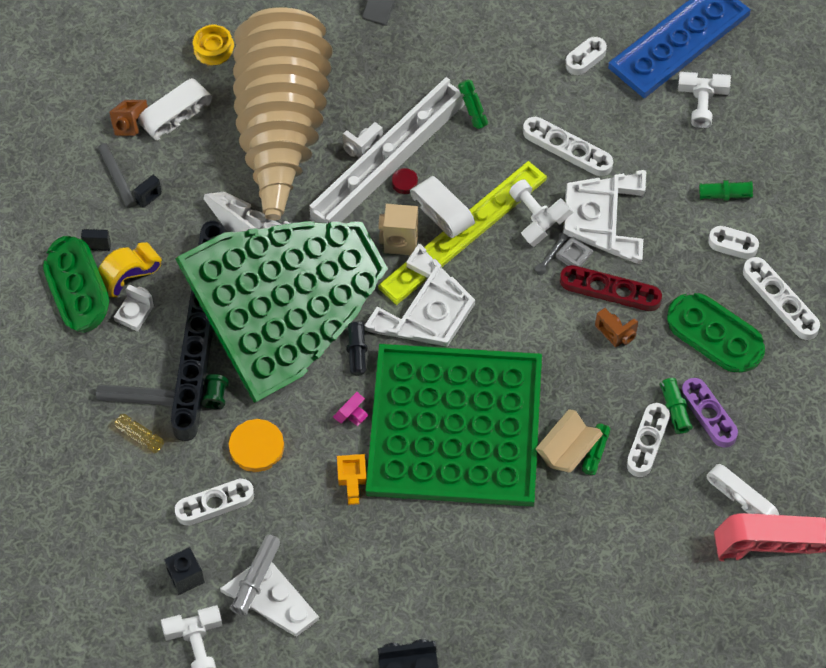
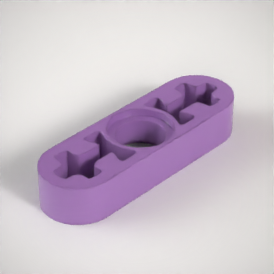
M690 378L686 380L682 386L681 396L686 400L690 410L716 445L720 447L732 446L738 435L736 425L701 379ZM690 387H692L694 390L700 389L698 394L699 398L696 396L695 393L689 394ZM704 408H712L716 411L717 416L711 419L706 418L701 411ZM720 420H722L720 423V427L722 428V430L724 432L730 431L729 438H727L726 436H719L720 428L717 425V423Z

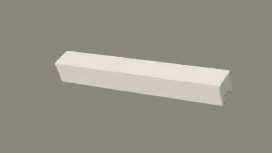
M444 78L309 205L310 220L315 223L342 222L465 105L462 98L464 94H461L460 90L450 84V79Z

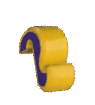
M147 242L138 243L134 250L127 247L112 251L98 267L108 296L118 297L124 286V280L127 278L154 274L160 268L162 259Z

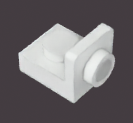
M374 122L369 128L363 129L358 138L349 131H345L343 133V147L350 156L362 157L383 137V127Z
M128 285L126 288L127 297L115 314L114 321L138 331L154 307L153 299L150 292L145 288H136Z

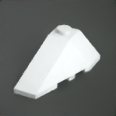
M226 192L204 195V200L227 232L234 233L247 231L248 229H262L282 225L276 221L266 219L264 213L251 210V204Z

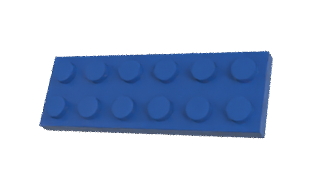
M688 0L611 60L608 69L645 99L750 16L751 9L740 0Z

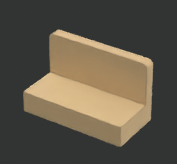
M568 410L536 447V450L550 468L572 472L603 433L600 429L587 427L576 411Z

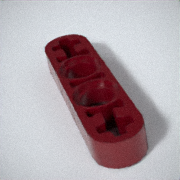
M574 265L566 266L561 271L560 284L565 290L644 311H654L661 305V290L653 285ZM571 274L576 275V279L573 282L568 281V277ZM584 277H587L586 286H582ZM593 281H601L605 284V288L595 290L590 284ZM624 287L629 289L631 294L627 297H621L616 291ZM636 290L640 291L638 300L634 299ZM648 294L654 295L651 302L646 301Z

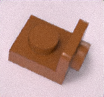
M124 100L109 111L115 135L135 136L139 133L136 120L148 108L146 100Z
M604 308L597 313L595 326L616 348L622 343L627 345L635 339L638 321L634 318L622 326L620 319Z

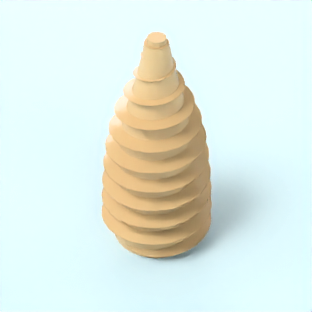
M284 7L268 8L254 13L248 20L238 26L234 35L236 47L233 56L236 63L233 68V75L236 81L234 82L233 91L236 96L234 109L238 115L236 127L241 133L239 144L246 152L245 161L247 165L254 170L253 179L259 185V196L265 218L272 221L281 219V216L284 214L289 193L293 189V180L303 173L302 168L298 165L312 157V152L307 147L315 144L319 139L315 129L323 123V116L320 111L327 104L323 94L329 89V81L326 77L331 72V65L328 60L333 53L332 46L323 38L326 34V28L315 16L302 10Z

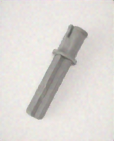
M270 534L265 536L245 579L239 582L240 589L230 606L233 612L247 616L255 595L261 592L259 587L280 546L279 538Z

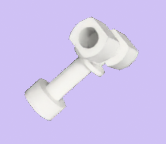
M680 72L678 91L693 92L694 96L698 98V108L692 112L691 124L694 127L709 128L712 125V112L708 110V99L712 98L714 94L729 95L731 75L713 74V78L710 79L697 78L698 73Z
M520 180L511 187L509 193L516 202L523 201L533 213L531 216L533 222L521 234L530 245L535 247L547 236L545 231L555 222L561 224L574 212L561 198L549 208L548 206L541 207L530 194L532 187L526 180Z
M217 605L200 609L197 616L182 619L181 615L161 620L166 641L183 637L185 641H191L195 661L191 663L192 668H216L214 659L206 655L202 637L206 635V630L222 626Z

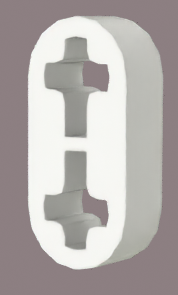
M591 37L567 55L565 65L567 71L573 75H581L605 57L606 42L599 37ZM591 47H593V48L599 47V48H600L599 51L593 50V51L590 53ZM582 59V64H581V65H579V64L573 65V60H574L575 62H579V61Z
M717 226L709 234L708 243L712 249L718 252L749 259L754 257L758 251V239L750 233L725 226ZM719 235L724 236L722 243L717 241ZM745 242L750 243L748 250L743 249Z

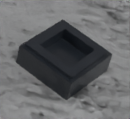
M154 174L134 189L138 205L145 208L162 194L160 180Z
M82 229L81 239L87 243L90 250L110 251L111 240L108 230Z

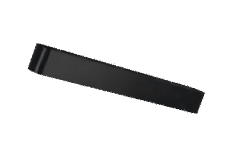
M215 220L204 223L200 231L198 246L213 239L210 238L212 236H219L225 233L223 224ZM192 289L171 413L173 434L175 438L183 442L192 440L198 432L202 407L201 399L203 398L205 387L204 379L207 374L213 327L202 307H198L200 303ZM197 328H204V329L201 330V331H196V330H195V329H197ZM194 351H200L199 354H191ZM190 375H197V377L193 379L187 378ZM186 399H193L190 403L183 402ZM183 423L190 424L185 428L179 427Z

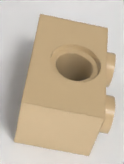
M386 204L385 214H380L379 244H384V253L411 255L417 247L418 206Z

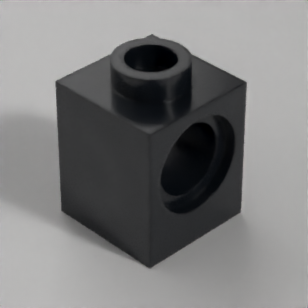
M190 547L164 559L167 573L178 595L205 583L202 569Z

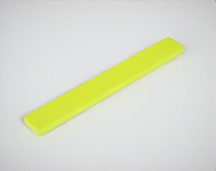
M527 161L469 209L475 220L473 226L454 238H450L443 231L424 247L426 252L433 259H436L442 268L520 203L516 202L509 193L515 183L520 180H526L532 187L533 192L547 180V176ZM405 262L378 285V289L398 305L428 278L408 268Z

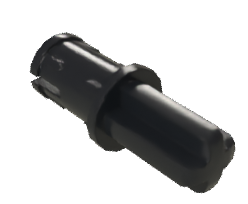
M351 322L348 324L349 345L346 346V351L349 353L350 373L355 376L365 374L366 372L365 352H367L368 346L365 344V324L362 322Z

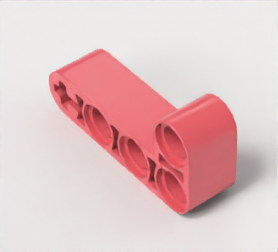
M746 513L729 516L714 531L718 559L720 561H724L726 558L740 560L749 551L802 554L826 552V518Z

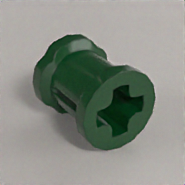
M217 374L207 375L204 379L206 390L205 396L201 399V405L210 409H223L226 403L225 399H223L224 391L228 387L229 380Z

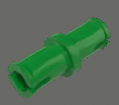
M723 180V183H699L700 200L723 199L724 201H729V198H753V182L729 183V180Z
M676 378L663 380L659 385L662 389L666 401L665 406L669 410L675 433H687L693 427L686 411V400L681 397Z

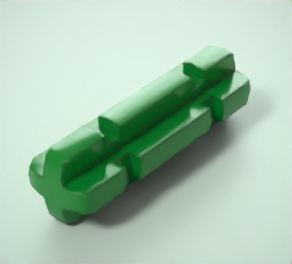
M468 79L460 82L458 88L460 93L464 94L462 98L469 116L473 117L471 118L473 126L477 129L487 126L488 120L486 115L482 114L484 110L477 92L474 93L473 81Z
M598 423L595 427L600 429L603 435L586 454L582 465V472L585 474L595 475L597 472L598 464L610 434V427L608 425Z

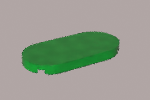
M62 236L55 240L47 251L49 255L47 261L44 260V274L65 325L78 332H89L97 328L107 314L109 307L108 292L87 243L77 237Z
M694 293V295L683 294L671 302L668 308L667 322L672 333L723 369L730 372L743 373L755 369L762 362L765 354V345L761 333L710 297L701 293Z

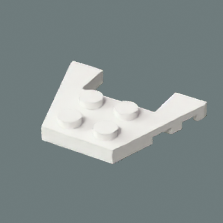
M646 170L636 171V174L626 176L624 173L617 174L614 178L603 180L594 178L567 183L565 202L574 213L564 220L563 233L620 258L641 264L643 258V239L616 236L618 193L644 196Z
M418 244L407 260L406 265L411 270L428 278L402 319L376 307L365 324V330L372 333L448 347L474 307L475 299L441 268V264L436 259H433L422 245Z

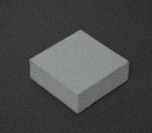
M571 237L557 252L556 258L568 266L582 267L593 254V250L574 237Z

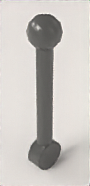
M563 232L560 233L558 242L542 264H538L535 267L538 275H543L546 272L547 264L563 242L569 240L570 237Z

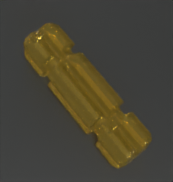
M119 415L115 421L116 428L122 432L126 431L128 436L141 445H147V449L153 453L160 451L164 445L161 437L156 434L152 435V431L137 421H131L132 418L128 415Z

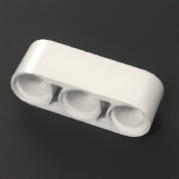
M189 79L146 108L140 114L138 123L155 140H160L159 137L161 135L170 133L180 126L179 123L181 121L190 119L200 112L199 109L204 105L208 106L211 103L212 96L195 79Z
M431 176L410 190L413 200H417L422 205L420 208L450 238H454L475 224L474 217L469 209L436 177Z

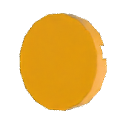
M261 419L247 420L238 425L231 433L229 440L230 455L233 461L242 469L251 472L266 471L272 468V465L282 458L285 448L283 435L278 427L267 420Z

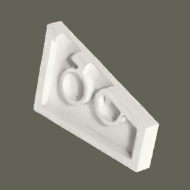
M271 562L259 587L261 592L255 595L249 609L256 611L270 622L297 637L317 622L319 616ZM250 567L221 587V592L235 599L240 589L239 582L245 579Z

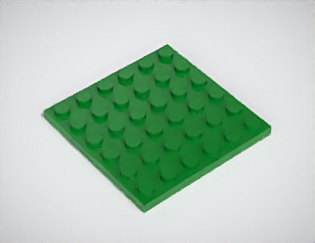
M379 344L366 496L534 507L542 354Z

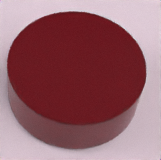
M399 169L392 176L393 189L400 194H410V190L418 185V176L411 169Z

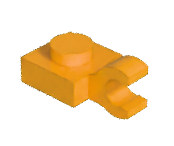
M365 454L337 456L338 485H347L348 505L359 504L358 484H366Z

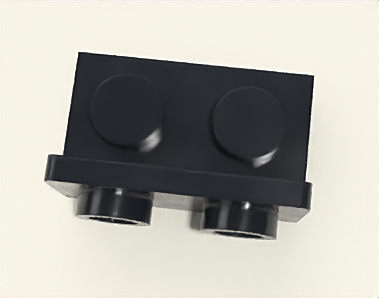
M418 639L413 641L412 644H385L383 647L378 648L379 668H439L436 641Z

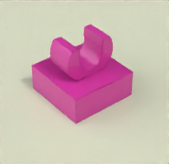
M356 392L337 411L333 418L342 423L348 417L351 422L358 426L368 416L362 408L358 407L365 398Z

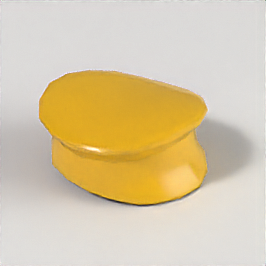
M219 25L202 27L195 33L193 38L194 54L197 60L203 64L220 65L230 58L234 49V41L230 31Z

